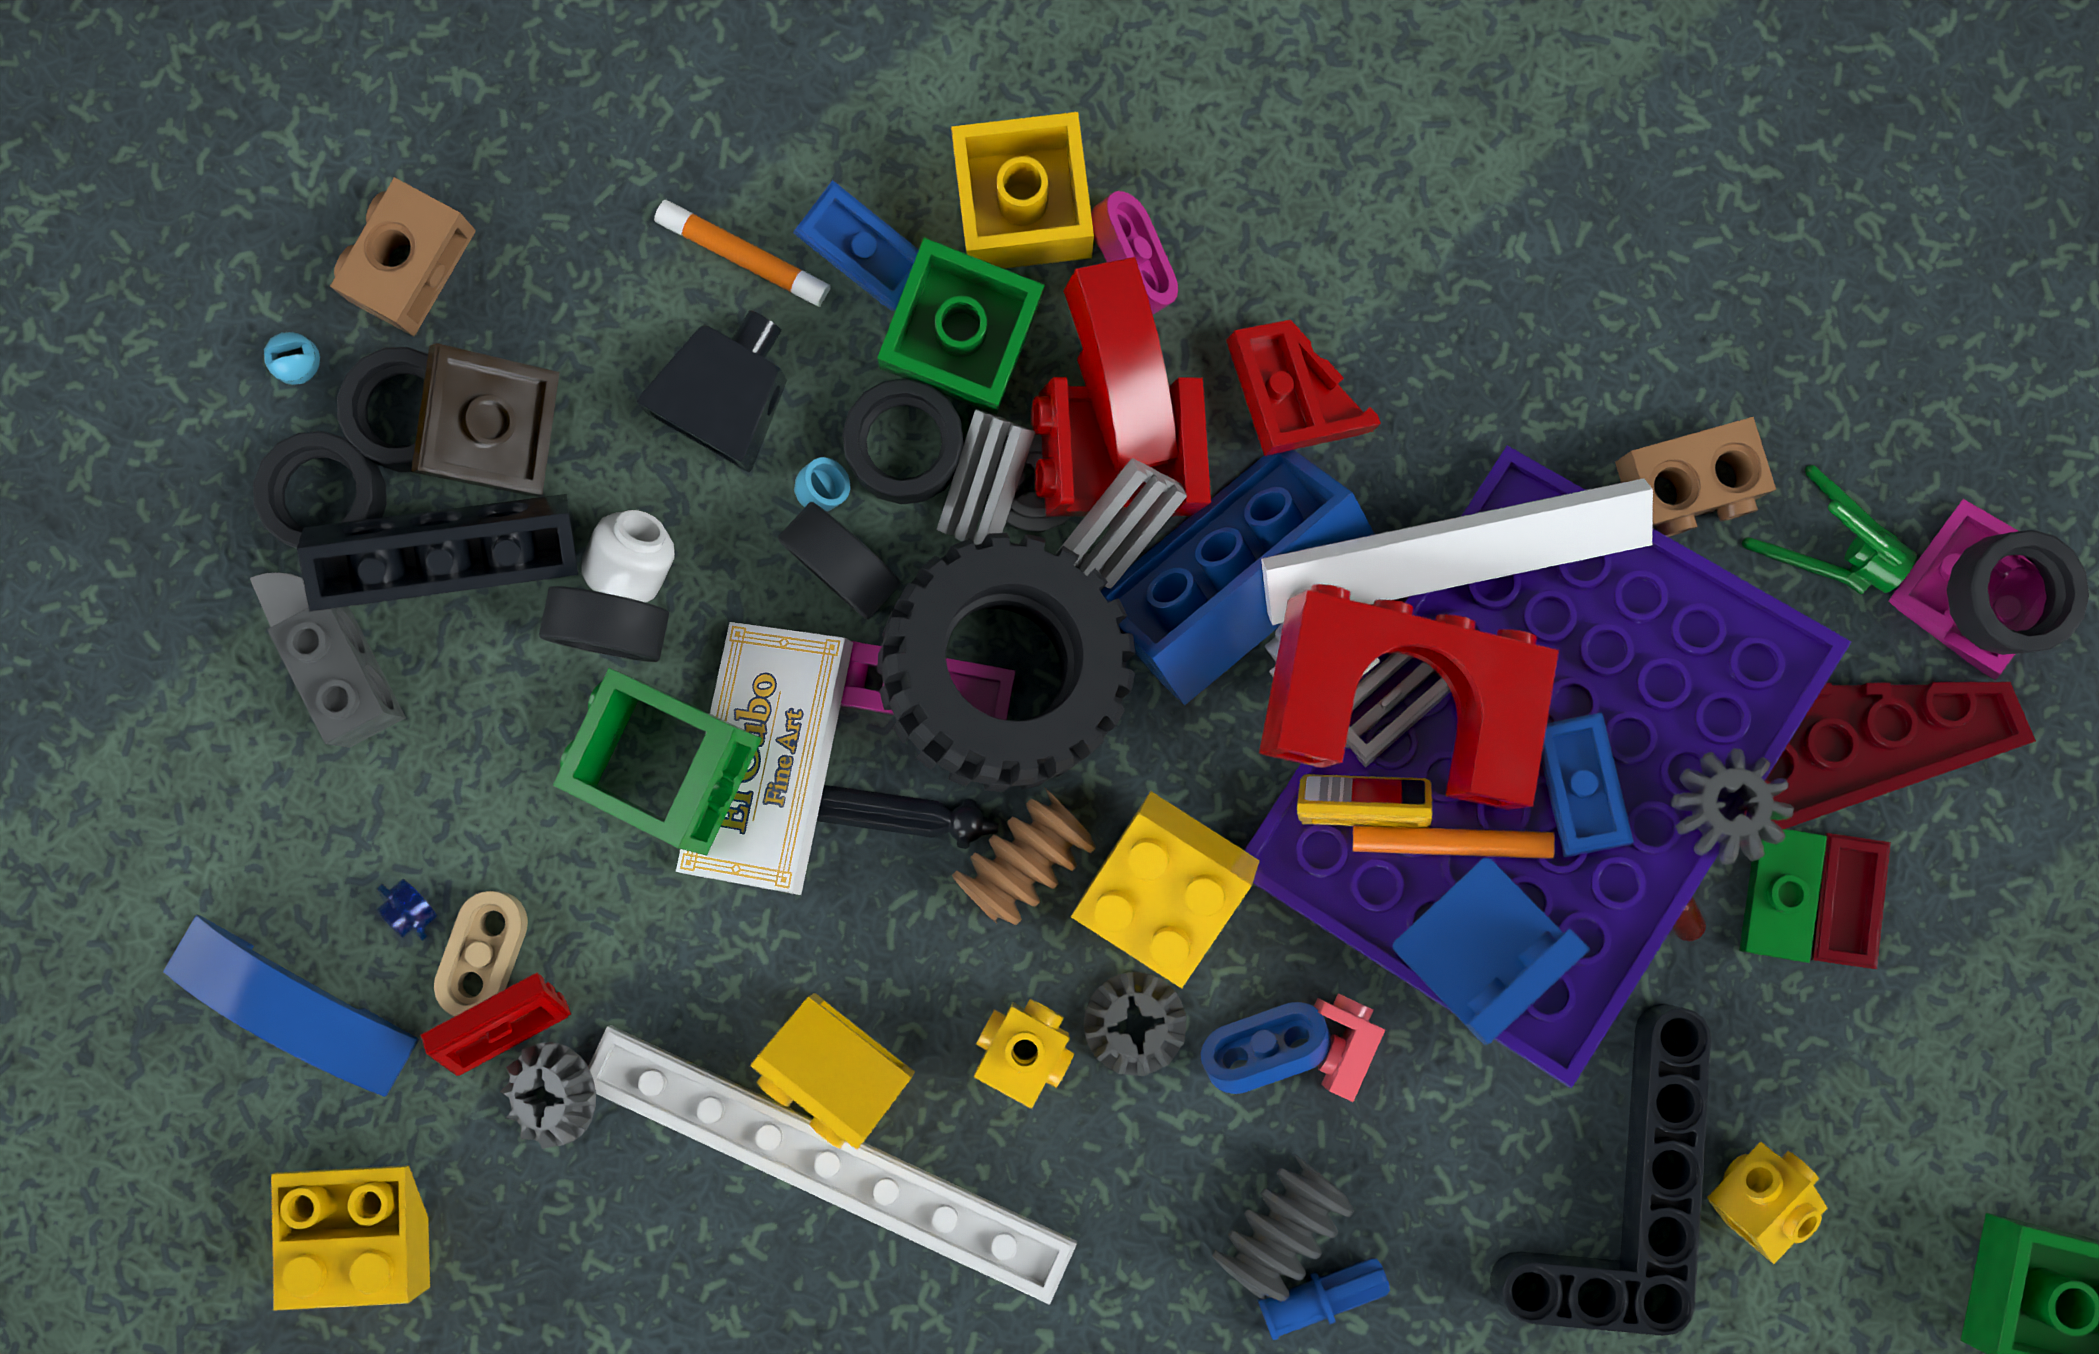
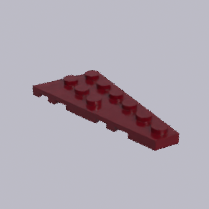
M1933 682L1928 685H1891V683L1832 685V683H1826L1765 780L1768 785L1776 779L1785 778L1788 781L1789 787L1780 794L1773 796V802L1787 803L1794 808L1793 816L1790 818L1772 821L1783 830L2036 742L2011 682Z

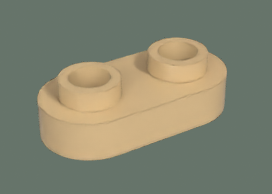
M503 891L481 892L469 898L461 907L434 981L436 999L447 1013L456 1016L506 989L528 926L525 908L516 897ZM492 911L500 912L505 919V928L497 936L489 933L485 926L486 917ZM470 972L477 973L483 981L482 991L477 996L467 994L463 988V980Z

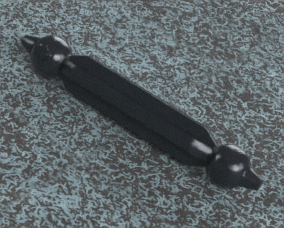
M824 785L817 816L818 822L931 838L950 832L952 837L957 840V846L962 849L969 848L970 842L976 841L981 836L998 833L999 823L984 817L983 813L976 807V801L972 799L964 800L963 805L958 806L952 811L935 800Z

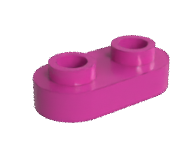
M1113 192L1092 209L1094 240L1101 248L1106 262L1136 257L1152 314L1154 315L1173 303L1177 298V279L1143 205L1126 192Z

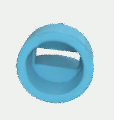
M281 332L270 338L264 348V361L269 372L284 383L296 385L307 382L315 375L319 368L320 355L317 347L312 341L299 333ZM301 347L304 354L290 355L277 359L279 353Z
M821 457L813 460L800 470L795 479L794 492L798 501L804 507L809 502H814L825 511H830L847 499L850 492V479L846 470L837 461Z

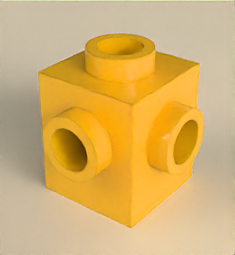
M1029 999L1025 1008L1012 1002L1006 1015L994 1009L976 1042V1045L984 1048L986 1052L975 1071L974 1077L1032 1109L1046 1083L1057 1088L1075 1054L1065 1048L1070 1039L1069 1033L1059 1028L1064 1017L1032 999ZM1024 1039L1030 1040L1036 1045L1037 1051L1029 1058L1019 1057L1013 1050L1016 1042Z
M1762 1142L1749 1154L1737 1157L1726 1169L1723 1181L1707 1197L1722 1220L1772 1264H1775L1794 1243H1802L1810 1238L1819 1227L1822 1214L1827 1209L1826 1204L1814 1187V1184L1819 1180L1815 1172L1792 1152L1787 1151L1780 1157Z

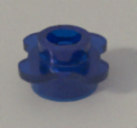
M401 879L390 890L383 884L376 888L380 893L379 896L384 901L376 910L385 922L401 938L412 931L421 941L425 940L427 935L424 933V928L438 917L427 901L405 879Z

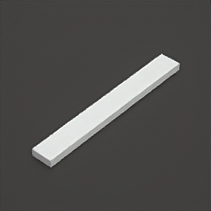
M612 1025L607 1026L588 1066L594 1080L596 1094L1049 1305L1077 1245L1076 1240L863 1142L858 1150L845 1142L841 1149L837 1148L811 1128L809 1123L812 1118Z

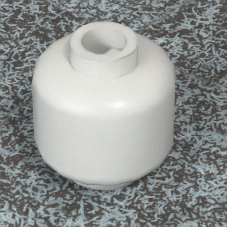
M628 510L612 513L603 517L592 533L582 557V575L587 585L593 591L648 602L657 595L672 565L675 555L674 543L662 523L646 512Z

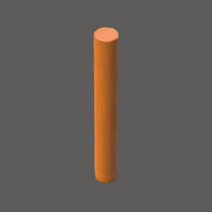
M1353 826V852L1554 858V832Z

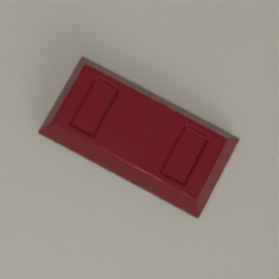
M1825 833L1827 840L1811 960L1877 969L1891 842Z

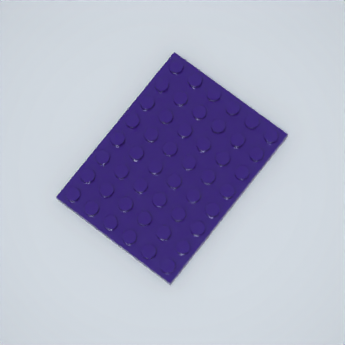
M1507 445L1462 516L1586 490ZM1653 528L1652 545L1413 595L1409 596L1405 602L1414 607L1412 615L1432 620H1435L1436 616L1440 614L1462 616L1476 622L1474 630L1497 635V631L1501 629L1520 630L1536 635V645L1559 650L1547 723L1602 712L1633 838L1632 844L1564 857L1542 762H1540L1534 804L1531 807L1505 810L1447 797L1446 791L1458 724L1456 704L1450 692L1366 768L1357 759L1356 754L1350 748L1347 749L1346 746L1343 763L1323 768L1301 763L1244 850L1260 860L1253 880L1254 885L1449 1011L1451 1010L1393 950V943L1482 859H1491L1563 933L1570 929L1590 949L1494 1039L1568 1088L1574 1086L1719 854V842H1716L1704 855L1694 852L1695 843L1703 835L1698 828L1688 834L1681 835L1678 833L1676 825L1685 818L1692 816V811L1678 810L1672 807V797L1680 793H1693L1683 785L1679 777L1688 768L1704 774L1701 769L1700 759L1709 752H1713L1719 757L1725 767L1728 753L1736 748L1743 750L1745 770H1749L1761 757L1770 761L1769 770L1762 776V779L1765 781L1851 644L1850 640ZM1392 653L1380 655L1378 657L1380 662L1361 677L1359 683ZM1415 657L1410 659L1352 711L1349 727L1355 724L1424 661ZM1435 671L1361 737L1363 742L1367 745L1442 677ZM1307 774L1425 778L1430 780L1432 784L1431 825L1427 826V828L1554 832V858L1353 852V826L1302 824V821H1299L1297 803L1300 779L1303 775ZM1731 793L1724 799L1717 797L1718 803H1725V806L1719 812L1726 819L1731 821L1740 814L1744 815L1746 810L1738 809L1739 806L1744 804V800L1738 794Z

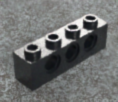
M567 494L304 527L296 548L309 612L578 575Z

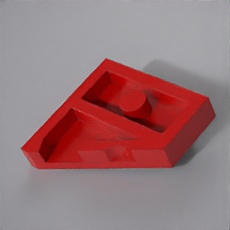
M1291 319L1234 330L1226 340L1264 456L1373 432L1381 424L1378 415L1371 407L1363 412L1339 386L1344 377L1327 359L1321 358L1314 352L1311 341Z

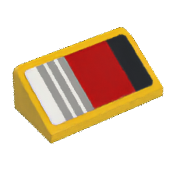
M1307 774L1303 775L1300 779L1297 815L1302 824L1427 828V826L1431 825L1432 784L1430 780L1425 778Z

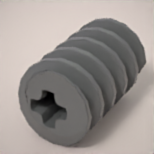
M1295 1153L1293 1154L1302 1168L1301 1173L1298 1174L1283 1168H1279L1276 1172L1287 1191L1282 1195L1264 1188L1260 1193L1270 1210L1269 1214L1264 1215L1249 1209L1244 1213L1254 1230L1252 1236L1231 1230L1228 1234L1238 1254L1232 1257L1215 1251L1212 1255L1216 1262L1231 1276L1262 1299L1266 1295L1279 1301H1286L1290 1295L1280 1275L1302 1280L1306 1273L1296 1256L1297 1253L1318 1259L1322 1251L1312 1234L1316 1232L1334 1238L1338 1233L1328 1213L1332 1211L1346 1217H1351L1354 1213V1209L1346 1195Z

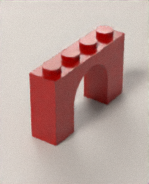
M1314 584L1311 586V590H1306L1287 601L1259 754L1320 768L1343 763L1354 697L1363 673L1382 654H1405L1420 659L1435 669L1447 683L1456 704L1458 724L1446 796L1505 810L1533 806L1559 650L1536 645V635L1520 630L1501 629L1497 631V635L1474 630L1476 622L1462 616L1440 614L1436 616L1435 620L1412 615L1414 607L1400 601L1378 599L1374 601L1373 605L1350 600L1351 592L1349 590L1333 585Z

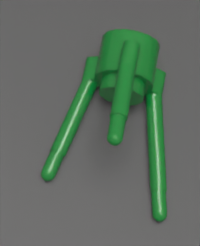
M1814 465L1806 467V475L1832 500L1828 504V510L1857 535L1845 553V560L1852 564L1851 568L1848 570L1751 537L1744 538L1742 541V546L1747 550L1842 582L1859 594L1864 593L1870 585H1873L1883 593L1892 591L1906 578L1917 558L1915 551L1898 541L1897 536L1880 526L1839 486Z

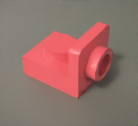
M1339 993L1333 1005L1317 998L1314 1007L1318 1009L1319 1014L1347 1026L1342 1038L1334 1034L1331 1036L1329 1053L1318 1065V1070L1326 1073L1321 1085L1330 1092L1354 1102L1385 1029L1369 1022L1374 1011L1373 1009Z

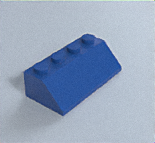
M1295 450L1266 455L1214 496L1209 505L1190 516L1132 564L1111 589L1105 587L1101 590V593L1108 603L1114 599H1120L1127 614V617L1119 623L1121 634H1133L1135 654L1156 679L1185 706L1280 626V624L1272 625L1267 614L1262 558L1375 534L1353 492Z

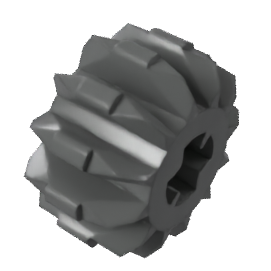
M1734 748L1728 753L1725 767L1719 757L1713 752H1709L1700 759L1701 769L1704 774L1688 768L1679 777L1683 785L1693 793L1676 794L1672 797L1671 805L1678 810L1692 811V816L1678 823L1676 829L1681 835L1688 834L1696 828L1703 833L1694 846V852L1697 854H1706L1716 842H1719V858L1722 864L1729 865L1736 861L1739 846L1745 856L1751 861H1755L1764 856V847L1761 839L1776 845L1785 838L1783 830L1772 820L1790 818L1793 816L1794 808L1787 803L1773 802V796L1786 790L1789 784L1785 778H1779L1767 785L1762 776L1769 770L1770 761L1761 757L1749 770H1745V756L1742 749ZM1731 793H1735L1744 800V804L1739 806L1738 809L1746 810V816L1740 814L1730 821L1719 812L1725 806V803H1718L1717 797L1724 799Z

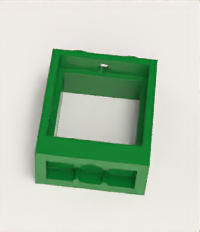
M608 668L603 681L594 688L590 695L588 712L575 739L568 744L562 754L560 771L553 786L676 848L707 856L762 738L638 679ZM639 700L706 732L666 819L597 786Z

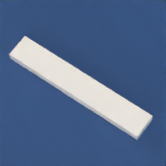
M1643 478L1262 558L1267 614L1272 625L1284 623L1287 601L1306 590H1311V586L1314 584L1333 585L1347 589L1351 592L1350 600L1371 605L1378 599L1394 600L1652 545L1653 489Z

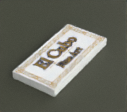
M729 622L710 714L761 737L762 740L708 855L705 856L680 849L676 872L797 895L802 894L853 642L842 637Z

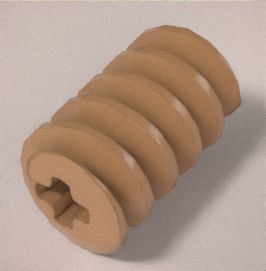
M1046 788L1045 790L1051 802L1049 807L1034 799H1030L1026 803L1033 821L1031 824L1015 817H1011L1008 820V826L1014 837L1012 843L996 835L989 839L996 856L993 861L976 852L970 857L978 876L973 879L959 871H955L952 874L953 879L995 923H997L996 919L998 917L1014 925H1017L1022 920L1015 904L1017 899L1033 907H1036L1041 902L1033 885L1035 881L1052 889L1059 884L1052 868L1054 863L1071 871L1078 866L1070 849L1071 846L1075 845L1089 853L1096 848L1088 831Z

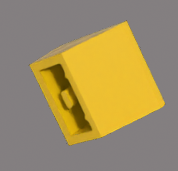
M816 993L806 998L750 1065L762 1075L758 1079L757 1084L765 1093L786 1107L794 1100L814 1116L809 1125L818 1135L837 1148L841 1149L845 1142H847L856 1150L865 1141L915 1073V1071Z
M409 1165L290 1171L271 1174L274 1310L409 1303L430 1288L428 1215Z

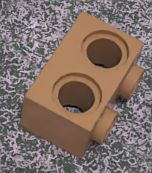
M1754 417L1632 450L1615 462L1621 483L1644 478L1652 487V528H1657L1658 532L1667 537L1697 528L1695 517L1717 511L1719 521L1722 522L1753 513L1758 510L1755 500L1776 490ZM1717 460L1727 462L1734 469L1736 474L1734 488L1725 486L1717 478L1715 473ZM1657 476L1668 479L1674 485L1677 493L1674 505L1664 503L1656 495L1654 481Z

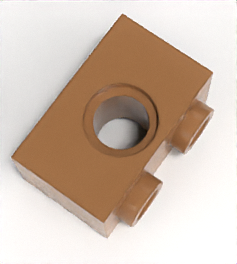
M394 177L387 190L378 193L369 205L366 214L367 224L356 243L348 246L339 256L334 269L335 278L330 287L350 303L414 337L476 230L460 212ZM411 245L407 260L398 266L389 267L388 263L391 253L399 246Z

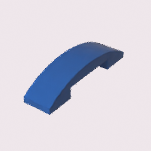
M200 915L195 916L163 971L167 976L219 1014L279 1049L363 1089L384 1097L388 1095L419 1041L417 1037L365 1008L356 1009L253 951L252 948L254 946Z

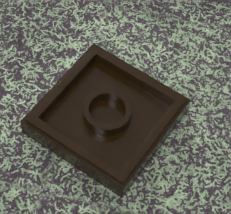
M438 343L429 346L411 472L528 496L543 495L559 372Z

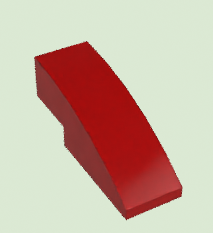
M1136 257L1076 269L1063 292L1083 347L1077 361L1116 476L1120 474L1132 458L1149 467L1174 462L1178 458L1168 379L1159 336Z

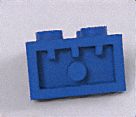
M1489 858L1482 859L1393 943V950L1483 1045H1488L1590 950L1570 929L1563 933Z

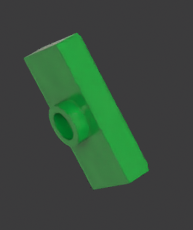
M1783 829L1785 838L1776 845L1761 839L1764 847V856L1751 863L1739 951L1810 963L1827 836Z

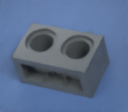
M350 607L311 612L307 608L267 629L325 744L350 748L406 718Z

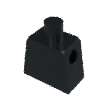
M749 310L732 339L710 326L703 325L699 327L642 392L637 403L651 417L750 473L787 382L781 368L765 359L782 330L775 323L752 310Z

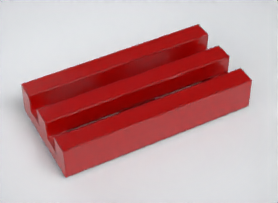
M536 972L421 1034V1038L427 1055L456 1076H460L568 1018L571 1012L561 992L556 993L554 986L549 982L545 983L543 977Z

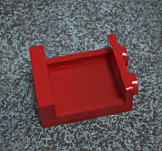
M1053 377L1039 392V396L1034 397L1032 403V428L1035 431V435H1041L1043 455V459H1038L1036 463L1035 489L1039 498H1045L1046 517L1086 516L1117 476L1087 387L1068 386L1067 377ZM1178 377L1169 385L1178 458L1174 462L1151 468L1181 483L1187 494V497L1171 516H1192L1211 503L1203 378ZM1143 481L1123 507L1127 508L1146 485V482Z

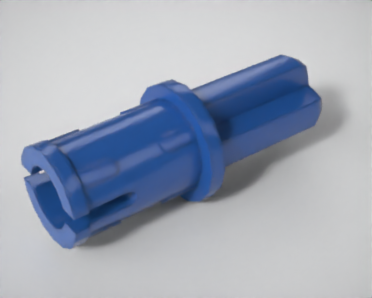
M1369 1258L1320 1278L1316 1272L1311 1273L1312 1281L1288 1289L1290 1296L1286 1301H1279L1269 1297L1267 1299H1259L1258 1303L1274 1341L1279 1339V1336L1325 1319L1328 1320L1329 1325L1336 1323L1335 1315L1387 1296L1390 1292V1287L1385 1271L1378 1259Z

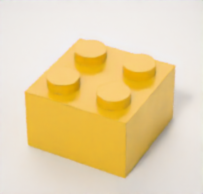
M1078 112L951 126L967 255L1003 269L1092 258L1094 232Z
M1150 791L1089 884L1071 917L1182 988L1251 888L1260 860Z

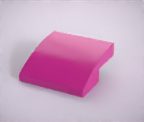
M1963 499L1891 596L1889 602L1964 660L1996 681L2015 654L2001 655L1980 649L1963 636L1950 615L1947 586L1952 567L1965 549L1985 537L2018 532V530ZM2011 555L1999 560L1991 571L1988 584L1990 606L1998 620L2007 628L2015 631L2028 630L2037 623L2043 614L2046 601L2044 580L2036 566L2024 556Z

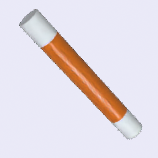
M666 199L661 202L654 218L656 223L818 307H821L830 290V284Z

